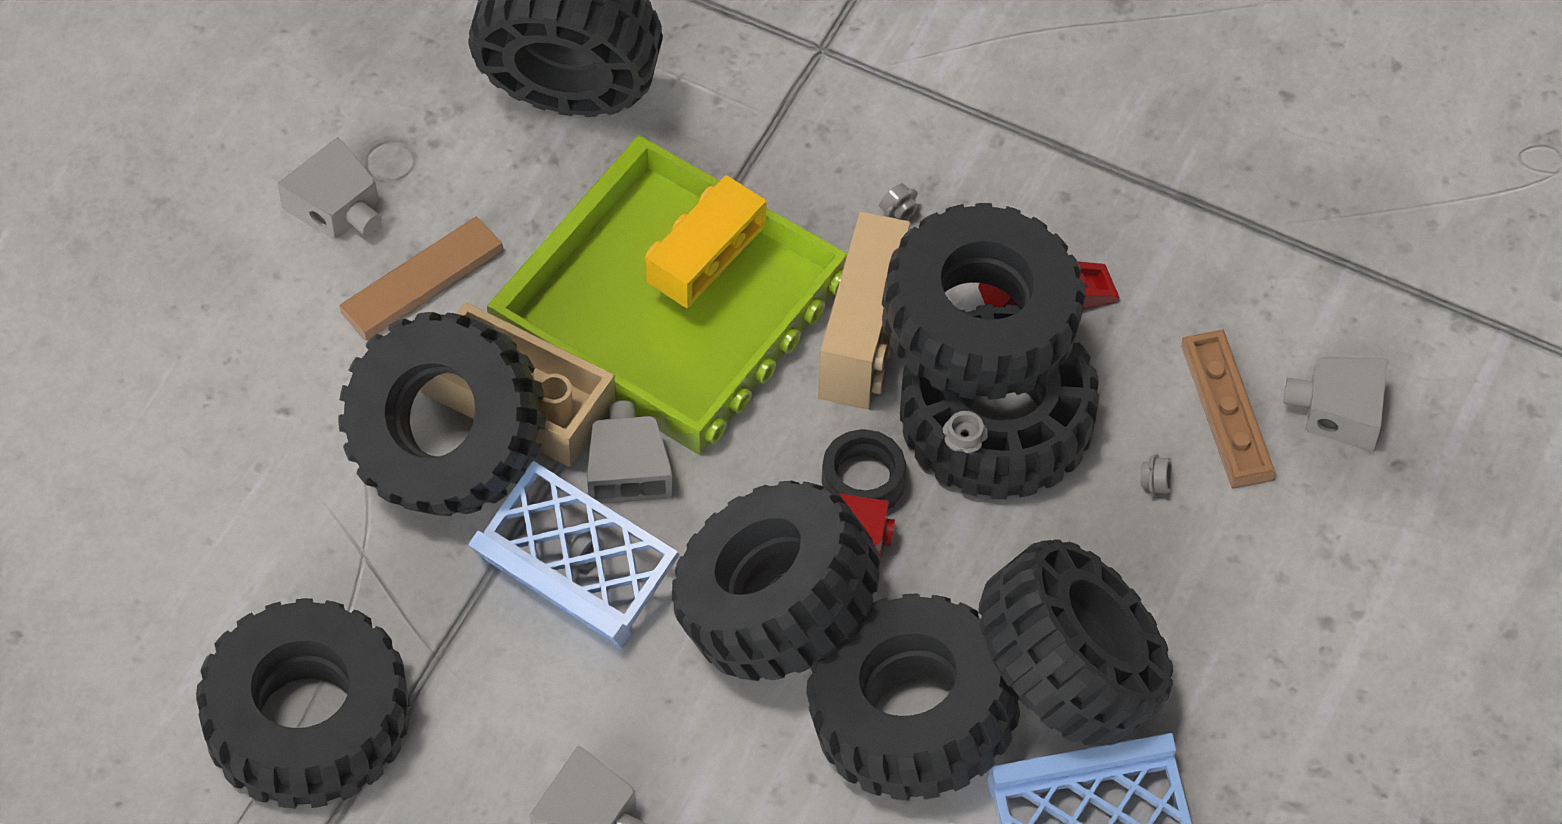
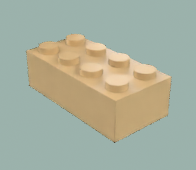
M859 212L820 350L818 399L869 410L873 393L881 394L886 369H883L885 359H890L893 351L890 345L891 335L889 336L884 331L882 323L884 308L881 305L892 253L899 248L901 238L910 229V221Z
M464 302L456 314L492 326L498 332L506 334L517 343V350L527 355L535 367L534 372L531 374L534 380L541 382L545 396L542 400H538L539 411L546 413L545 429L539 428L536 442L541 444L539 452L571 468L591 439L593 423L597 420H604L609 414L610 405L616 402L615 375ZM453 373L438 375L421 388L422 394L474 419L475 403L472 391L465 379Z

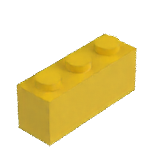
M725 175L715 187L711 185L703 192L698 204L689 214L683 213L676 220L672 231L662 242L656 241L649 248L645 256L646 282L688 309L766 226L767 200Z

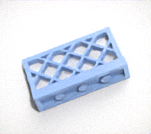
M532 461L485 531L482 533L478 530L468 544L479 557L620 648L624 647L632 635L629 629L680 556L673 548L535 461ZM539 476L551 484L553 500L530 505L527 491ZM559 489L569 496L560 498ZM522 500L523 507L516 508ZM576 503L585 505L587 507L589 523L565 528L562 507ZM555 508L558 530L535 535L531 514ZM595 512L605 519L596 521ZM520 516L525 517L528 537L509 541L498 534L508 519ZM615 525L623 529L625 546L601 551L598 529ZM591 531L595 553L571 558L567 536ZM631 535L642 542L632 544ZM560 538L564 560L547 564L540 561L537 543ZM529 545L531 554L527 553L520 547ZM653 548L664 555L655 570L637 573L634 552ZM627 554L631 576L607 581L603 559ZM596 561L600 583L584 587L577 585L574 580L572 566ZM565 568L567 578L556 570ZM647 581V582L645 583V585L642 587V589L640 590V584H639V583H640V582ZM632 584L635 599L625 614L611 606L608 590ZM601 591L603 601L595 595H593L592 593Z
M1172 733L997 765L990 769L987 778L991 798L994 797L1000 824H1023L1009 814L1006 802L1007 799L1024 797L1038 806L1028 824H1035L1043 810L1065 824H1082L1077 819L1088 802H1091L1112 816L1107 824H1114L1116 820L1124 824H1141L1122 812L1133 793L1157 807L1147 824H1154L1161 811L1179 821V824H1192L1174 757L1176 746ZM1166 771L1170 788L1162 800L1139 786L1146 773ZM1138 775L1134 782L1127 778ZM1114 780L1129 790L1118 808L1094 794L1101 782ZM1094 783L1090 790L1082 787V785ZM1069 788L1084 798L1072 817L1049 803L1056 790ZM1048 792L1044 799L1036 795L1039 793ZM1171 795L1175 808L1167 803Z

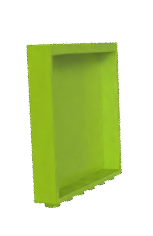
M638 134L487 304V313L614 374L616 402H632L635 405L636 417L651 416L655 418L661 433L700 455L709 443L715 444L720 440L725 432L727 422L735 412L737 414L743 412L751 399L752 391L760 382L765 384L771 378L776 369L777 361L784 353L790 354L795 349L800 340L801 332L809 323L813 325L819 320L825 309V303L833 294L836 295L847 253L767 208L766 226L688 309L646 282L645 256L649 248L656 241L662 242L672 231L674 223L683 213H690L698 204L703 192L711 185L715 187L719 180Z

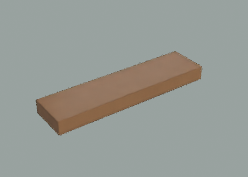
M476 216L341 303L340 312L365 340H368L503 252V244Z
M1224 329L1183 337L1181 347L1231 488L1273 481L1276 472Z

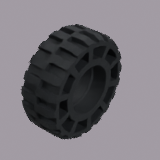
M478 0L469 30L468 45L476 67L481 74H486L490 83L498 89L502 88L508 92V95L518 101L523 100L532 104V107L544 111L548 109L559 112L561 115L572 116L576 114L584 115L585 117H597L599 114L606 113L612 115L619 113L624 107L628 109L648 92L663 41V34L656 10H653L649 0Z
M976 203L975 206L964 207V204L946 208L945 213L940 215L935 212L920 220L919 229L913 227L904 234L900 240L899 248L893 251L888 266L881 304L884 307L882 323L884 331L889 336L891 335L890 345L900 359L904 357L907 360L906 367L919 378L925 377L931 381V386L943 392H946L947 389L960 393L959 397L975 399V396H987L988 400L1006 398V394L1015 392L1016 395H1020L1033 390L1036 381L1039 383L1048 381L1057 373L1058 365L1066 362L1072 351L1083 314L1085 284L1080 278L1081 268L1073 254L1068 255L1067 253L1068 245L1057 233L1053 235L1047 230L1048 226L1033 216L1031 219L1020 214V210L1006 206V209L992 207V203ZM966 283L992 285L1011 296L1019 306L1020 311L1002 319L976 318L962 312L953 305L945 292L955 286Z
M992 304L977 306L976 310L966 312L965 309L961 311L976 318L994 320L1012 316L1019 312L1020 308L1019 306L1008 304L1006 308L993 307ZM1074 342L1066 362L1058 365L1057 373L1046 382L1039 383L1036 381L1034 389L1026 392L1038 407L1028 415L1013 420H994L977 414L987 429V439L982 442V447L978 451L965 453L953 451L946 445L944 440L946 435L943 433V427L951 416L957 412H975L959 397L960 393L947 389L946 392H943L931 386V381L923 376L919 378L905 365L900 399V421L903 423L902 433L907 446L915 449L914 457L924 469L929 470L931 468L935 472L937 480L949 487L953 484L961 488L962 493L977 497V494L989 495L991 499L998 500L1007 499V496L1019 494L1021 498L1037 494L1038 488L1043 486L1046 489L1051 488L1061 482L1064 471L1067 473L1074 471L1082 461L1083 452L1090 447L1100 396L1097 393L1099 385L1097 371L1090 365L1091 357L1085 347L1080 342ZM961 433V436L967 437L969 434Z
M435 312L418 313L413 321L402 318L393 322L388 328L390 333L385 336L375 334L366 343L368 351L362 358L355 357L348 369L353 373L349 385H342L339 400L344 401L345 404L344 414L338 415L339 431L346 433L348 442L343 445L348 461L356 462L359 465L357 475L365 485L375 487L378 496L390 503L403 506L404 509L437 516H452L453 513L470 514L480 511L482 504L486 502L497 503L507 496L505 488L510 483H518L527 470L524 466L529 457L536 458L541 444L536 442L538 429H545L546 413L539 411L538 400H542L545 396L541 382L534 380L531 374L534 372V365L527 355L517 350V343L509 336L498 332L488 324L464 315L447 312L445 315ZM444 373L457 374L465 379L472 391L475 403L474 421L469 434L456 449L442 456H432L423 452L413 437L410 425L411 408L416 395L428 381Z
M792 480L779 481L778 485L759 486L754 488L752 493L743 497L739 495L727 503L728 506L717 514L714 512L704 522V527L697 534L694 533L686 544L687 550L678 559L675 567L676 579L672 581V601L674 602L675 617L709 663H713L720 672L751 681H759L760 678L767 680L783 679L786 674L793 672L801 673L812 668V664L823 657L827 659L837 651L836 647L846 638L849 640L858 630V623L863 616L867 617L873 605L872 596L873 593L877 592L879 585L880 559L878 550L873 544V539L843 498L835 491L825 489L824 486L805 481L802 484ZM785 573V574H784L780 579H778L775 583H773L772 585L766 587V586H767L770 582H772L775 578H777V577L780 576L781 574Z
M1060 539L1044 540L1031 544L986 582L978 608V613L981 615L979 623L981 633L985 636L988 644L987 650L992 660L997 663L1001 670L1000 674L1007 685H1011L1020 697L1019 700L1028 710L1031 709L1037 714L1041 722L1050 729H1056L1061 732L1064 738L1073 742L1082 741V744L1086 746L1116 744L1165 706L1173 686V680L1171 679L1173 664L1172 660L1168 657L1167 652L1169 649L1164 637L1161 636L1157 628L1158 624L1151 612H1148L1142 604V599L1133 588L1130 589L1121 579L1122 576L1112 567L1109 568L1101 561L1099 556L1091 551L1081 549L1080 545L1076 543L1062 542Z
M918 593L902 594L903 598L889 601L888 598L873 602L867 617L863 616L858 623V630L849 640L846 638L836 647L837 651L827 659L823 657L812 664V674L807 680L806 694L810 704L808 707L821 749L828 762L836 765L839 775L850 783L856 784L860 782L863 791L877 796L885 793L891 795V799L910 801V797L923 796L927 800L940 797L939 793L954 789L956 792L968 786L972 778L978 774L983 776L995 765L994 758L997 754L1002 755L1005 753L1012 741L1011 731L1018 726L1020 718L1018 701L1020 697L1011 685H1007L1000 674L1001 670L997 663L992 660L987 650L986 638L981 633L979 624L981 618H979L976 609L961 602L956 605L951 603L950 598L932 594V597L929 598L920 597ZM919 677L935 678L953 686L942 702L932 709L919 714L898 716L875 708L878 700L887 690L908 679Z
M313 598L296 599L295 603L281 605V601L266 605L264 611L255 615L251 612L238 620L237 627L232 632L225 631L214 643L215 655L210 653L206 656L200 670L202 680L197 684L196 701L199 709L198 716L204 740L213 763L216 767L223 769L225 779L235 788L242 789L246 786L249 797L263 803L268 802L269 799L278 801V806L283 808L296 809L297 804H311V808L328 806L327 801L339 797L342 800H346L358 794V788L363 784L372 785L384 774L383 765L385 762L390 764L398 756L401 750L400 738L407 735L409 727L408 707L410 703L404 665L400 653L393 649L390 636L381 627L376 626L373 628L371 618L359 610H353L351 613L345 610L344 604L326 600L325 604L313 602ZM307 678L325 680L335 684L347 694L344 703L335 714L327 720L309 727H285L272 722L261 713L265 702L277 689L295 680Z

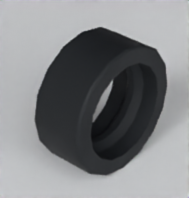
M867 429L848 431L834 439L825 451L822 464V486L839 494L889 501V510L894 507L903 494L906 475V461L903 451L892 438L879 431ZM866 456L884 463L889 469L890 476L888 482L878 488L870 490L854 489L840 480L838 468L841 463L850 458Z

